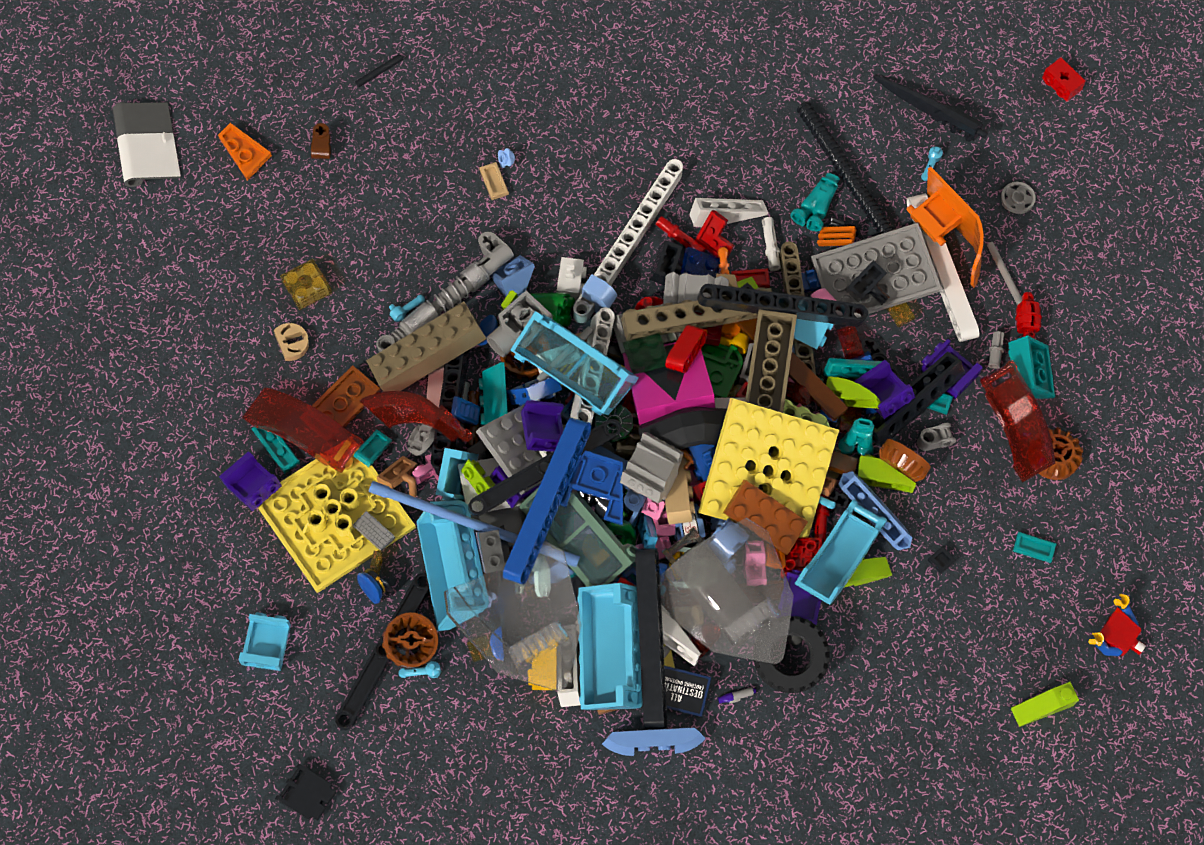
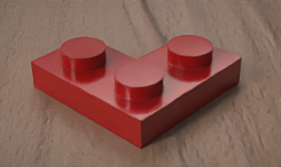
M712 210L695 241L719 259L718 250L721 247H725L728 250V258L735 246L721 236L728 219L717 211Z

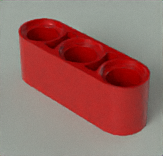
M688 324L669 352L665 363L666 368L686 373L706 341L707 330Z

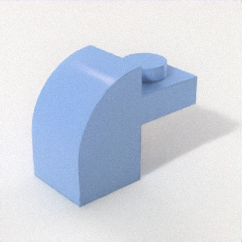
M591 274L582 288V297L595 304L594 312L596 313L604 307L610 308L617 297L616 291L607 282Z

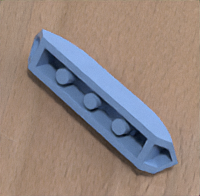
M853 471L843 473L839 486L851 500L857 501L858 505L879 517L883 516L887 519L880 532L897 550L910 548L912 536L900 520Z
M696 728L612 732L602 745L615 753L626 756H634L635 747H638V751H650V747L658 746V750H671L670 746L674 745L676 754L697 747L706 738Z

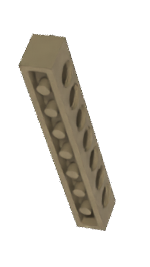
M757 288V289H755V290H760V291L772 292L771 288H769V289H765V288ZM723 295V296H722L723 299H725V300H730V298H729L728 296H726V295ZM741 298L743 302L749 303L748 299ZM684 300L678 304L666 303L660 307L648 306L642 310L629 309L623 313L621 321L626 341L682 332L688 324L699 328H706L758 318V314L720 309L721 312H716L711 307L700 305L697 300ZM760 300L762 305H768L766 301ZM694 311H701L702 315H697ZM680 313L684 318H679L676 314ZM657 317H664L666 321H660ZM639 320H645L647 324H641Z

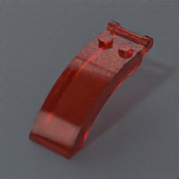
M1010 360L1006 363V366L990 376L981 378L980 382L986 391L985 397L997 415L1006 434L1013 456V468L1023 483L1054 465L1055 454L1051 436L1039 405L1018 371L1016 363ZM1010 372L1012 375L1010 379L993 388L992 383Z
M264 387L242 416L244 420L254 427L264 429L286 439L325 466L329 465L340 473L344 471L346 463L356 449L364 443L360 437L355 436L316 408L295 397ZM346 440L351 442L339 461L333 459Z
M388 391L369 395L360 400L388 428L398 424L418 423L435 428L450 441H454L457 437L464 442L472 439V433L468 429H464L452 413L442 405L437 407L433 402L418 394L404 391Z

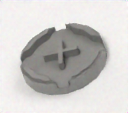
M425 419L422 421L423 424L421 426H416L408 439V445H410L408 451L415 456L424 453L434 441L436 423L430 419Z

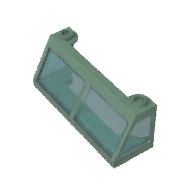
M538 489L519 506L526 515ZM573 489L567 508L559 506L546 539L554 548L580 556L577 566H570V568L587 587L614 584L636 564L635 552L637 548L631 544L622 545L581 495Z

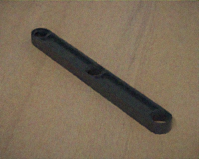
M610 419L592 429L582 454L584 451L592 452L616 438L621 432V424L615 419ZM614 424L617 427V432L614 434L609 433L607 425ZM554 452L472 498L468 504L470 514L481 516L540 482L545 475V472L540 469V464L543 462L550 463ZM475 501H479L483 505V509L479 512L472 509V503Z
M422 572L415 576L390 621L404 613L418 612L430 591L429 584L425 587L418 585L420 578H427L426 573ZM406 628L399 630L395 637L406 633ZM384 636L380 637L335 717V723L340 730L346 731L352 728L391 660L386 655L379 654ZM342 716L350 717V723L342 726L339 724V719Z

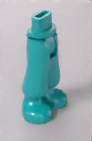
M827 173L825 177H822L802 202L801 209L796 208L791 212L792 220L801 226H804L807 221V229L815 232L821 231L823 227L822 219H824L828 212L840 178L831 173Z
M859 418L854 421L851 429L847 431L838 443V448L842 454L851 455L857 444V455L859 457L861 455H873L872 436L874 424L871 420Z

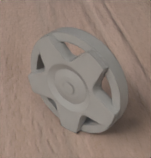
M1023 182L1009 183L1001 193L1003 207L1015 214H1024L1030 211L1036 200L1033 189ZM1014 186H1019L1016 190L1011 188Z

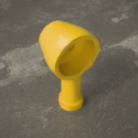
M738 333L733 339L721 336L720 344L729 347L733 345L738 348L740 354H745L748 349L749 337L743 333Z

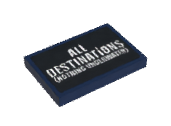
M665 666L667 708L702 717L711 677Z

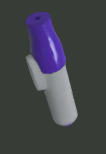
M750 687L717 697L719 704L738 702L741 698L754 695L756 689Z

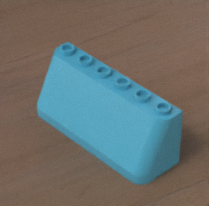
M463 501L430 502L471 517L468 505ZM423 511L416 523L437 630H450L484 612L489 603L474 529Z
M623 583L578 588L579 683L581 688L579 701L581 709L641 708L643 701L637 587Z

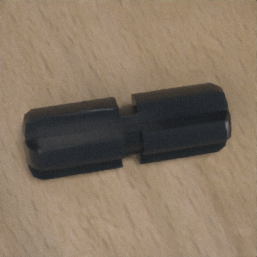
M835 217L831 218L829 227L855 226L857 229L855 237L859 235V226L851 223L846 224L845 221Z

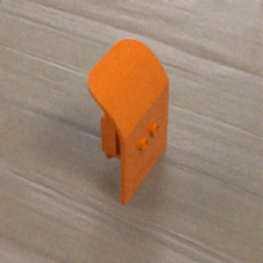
M930 166L928 168L927 180L928 199L916 209L910 205L906 210L911 214V218L919 224V227L940 246L946 243L943 237L956 228L974 247L976 258L972 267L970 283L974 288L979 280L984 234L981 220L970 206Z

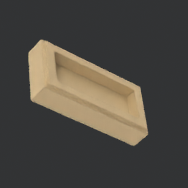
M497 162L479 167L491 200L509 195Z

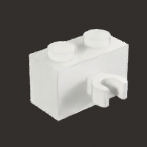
M561 257L557 292L568 293L571 297L575 298V301L582 294L584 286L582 278H586L587 267H584V260Z

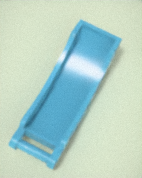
M853 499L810 563L803 569L795 585L830 605L858 568L887 522V519L883 516L879 517L858 505V502ZM852 512H857L877 525L874 528L852 515Z

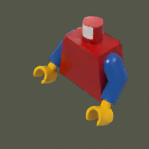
M1119 594L1121 600L1114 599V604L1120 607L1115 609L1100 632L1092 633L1095 639H1089V644H1095L1105 656H1124L1129 649L1140 655L1146 647L1145 644L1136 639L1142 630L1129 606V597Z

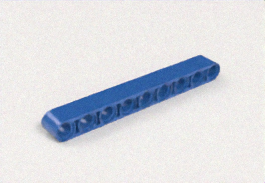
M575 418L568 420L503 570L504 579L522 585L527 582L589 438L591 423Z

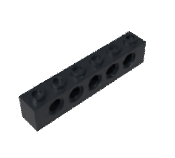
M949 351L946 352L909 384L913 389L914 399L885 419L878 412L869 420L874 424L873 440L880 446H883L887 439H892L965 375L962 361Z

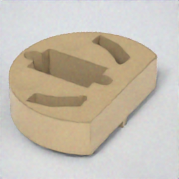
M286 323L274 330L285 361H294L305 355L309 347V340L304 328L294 323ZM301 335L302 338H304L303 340H300L289 345L288 343H286L287 340L299 337Z

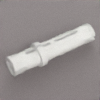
M766 217L764 220L762 219L766 243L765 254L768 257L769 270L778 271L781 269L779 260L780 249L777 246L774 219Z

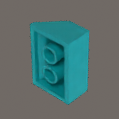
M1028 335L1008 342V354L1011 360L1010 370L1013 376V391L1015 395L1023 399L1055 398L1048 345Z
M504 362L482 371V378H479V390H483V396H480V407H484V413H481V425H486L508 413Z

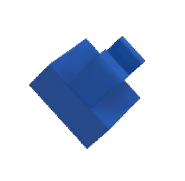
M807 270L801 273L804 293L821 289L815 270Z

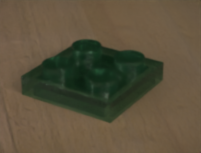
M660 333L622 342L633 374L666 367L667 353Z

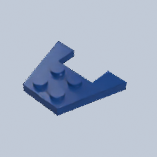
M584 451L580 456L559 506L567 508L574 489L608 500L609 504L604 520L623 526V484L620 483L623 462Z

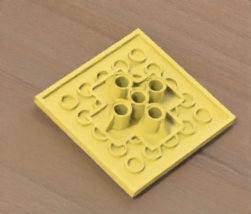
M730 398L698 513L727 520L729 517L723 514L742 481L747 480L757 488L762 484L763 492L808 521L798 537L808 538L839 430ZM772 446L774 450L772 455H769L768 452ZM749 460L751 464L750 467L746 469L745 464ZM767 465L768 472L763 474V469ZM785 471L786 475L781 479V473Z
M349 437L280 482L282 487L257 507L316 593H319L381 552L353 527V524L366 511L395 536V539L388 546L416 528V525L398 501L369 492L372 481L377 482L379 474L372 465L367 467L354 457L359 447L352 437ZM322 493L327 494L325 498H318ZM349 497L355 498L350 503L345 502V500ZM332 508L338 509L336 513H329V510ZM315 519L321 520L319 524H312ZM343 523L349 524L347 528H339Z

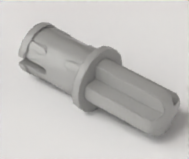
M1001 331L993 333L992 344L989 347V368H1000L1001 355L1004 353V333Z

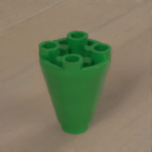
M565 292L529 293L553 315L554 321L563 327L570 325L571 308H573L575 303L574 297Z

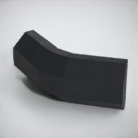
M692 407L677 410L641 424L638 429L640 439L642 434L647 432L678 450L701 444L717 445L727 408Z

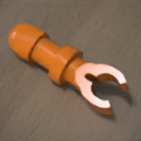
M721 247L718 250L720 274H729L728 250L725 247Z

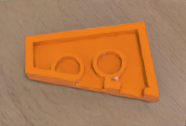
M231 123L218 134L220 141L247 181L272 156L270 151Z

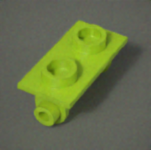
M467 460L461 472L477 494H481L496 485L489 476L483 478L486 472L478 461Z

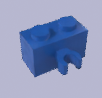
M701 444L687 447L686 450L694 460L693 466L695 470H693L695 478L697 481L700 480L701 483L707 481L715 454L714 445Z

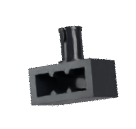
M667 240L659 246L649 280L665 286L666 275L671 272H675L678 275L684 273L692 274L693 268L678 263L682 246Z
M873 260L851 282L845 291L857 302L861 301L867 294H871L883 305L890 296L878 286V282L887 272Z

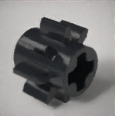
M836 491L834 498L829 497V500L840 503L836 504V507L832 509L833 515H842L848 508V504L851 503L852 500L847 498L845 492L839 494Z

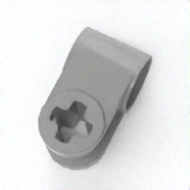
M943 423L924 429L917 439L919 449L929 451L956 443V438L952 436L950 430V423ZM924 437L929 438L931 442L925 441Z

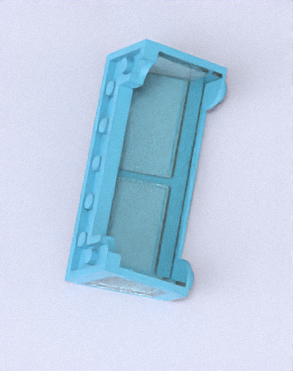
M537 311L534 312L511 348L517 360L523 363L526 360L589 402L593 406L591 410L600 416L602 413L609 415L639 378L547 315Z

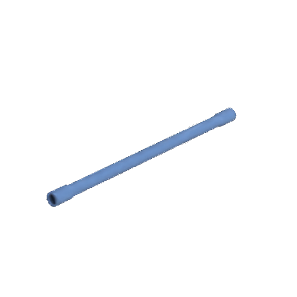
M375 481L371 483L369 492L378 496L398 501L480 532L499 529L500 539L515 544L518 534L391 489L389 486ZM545 544L542 545L539 552L573 567L577 566L580 558L578 555Z

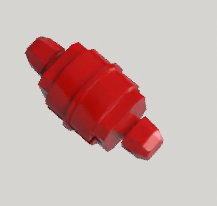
M1025 292L1022 295V302L1016 308L1017 332L1023 334V337L1028 335L1035 339V334L1041 327L1040 303L1034 302L1032 292Z

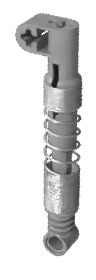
M492 232L482 233L479 236L478 242L484 257L464 269L460 273V277L456 276V280L453 283H448L449 286L447 288H441L442 292L439 293V297L434 294L436 298L434 302L430 303L426 300L427 303L424 302L415 311L410 313L400 322L398 329L390 333L391 335L379 337L376 342L378 351L381 352L439 317L438 315H442V311L446 312V308L450 310L455 304H460L462 298H468V293L475 292L489 280L491 274L514 256L509 246Z

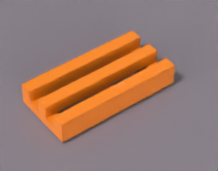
M855 226L822 227L820 234H818L819 240H817L818 246H845L852 244L855 241L857 229ZM824 238H834L838 240H824Z

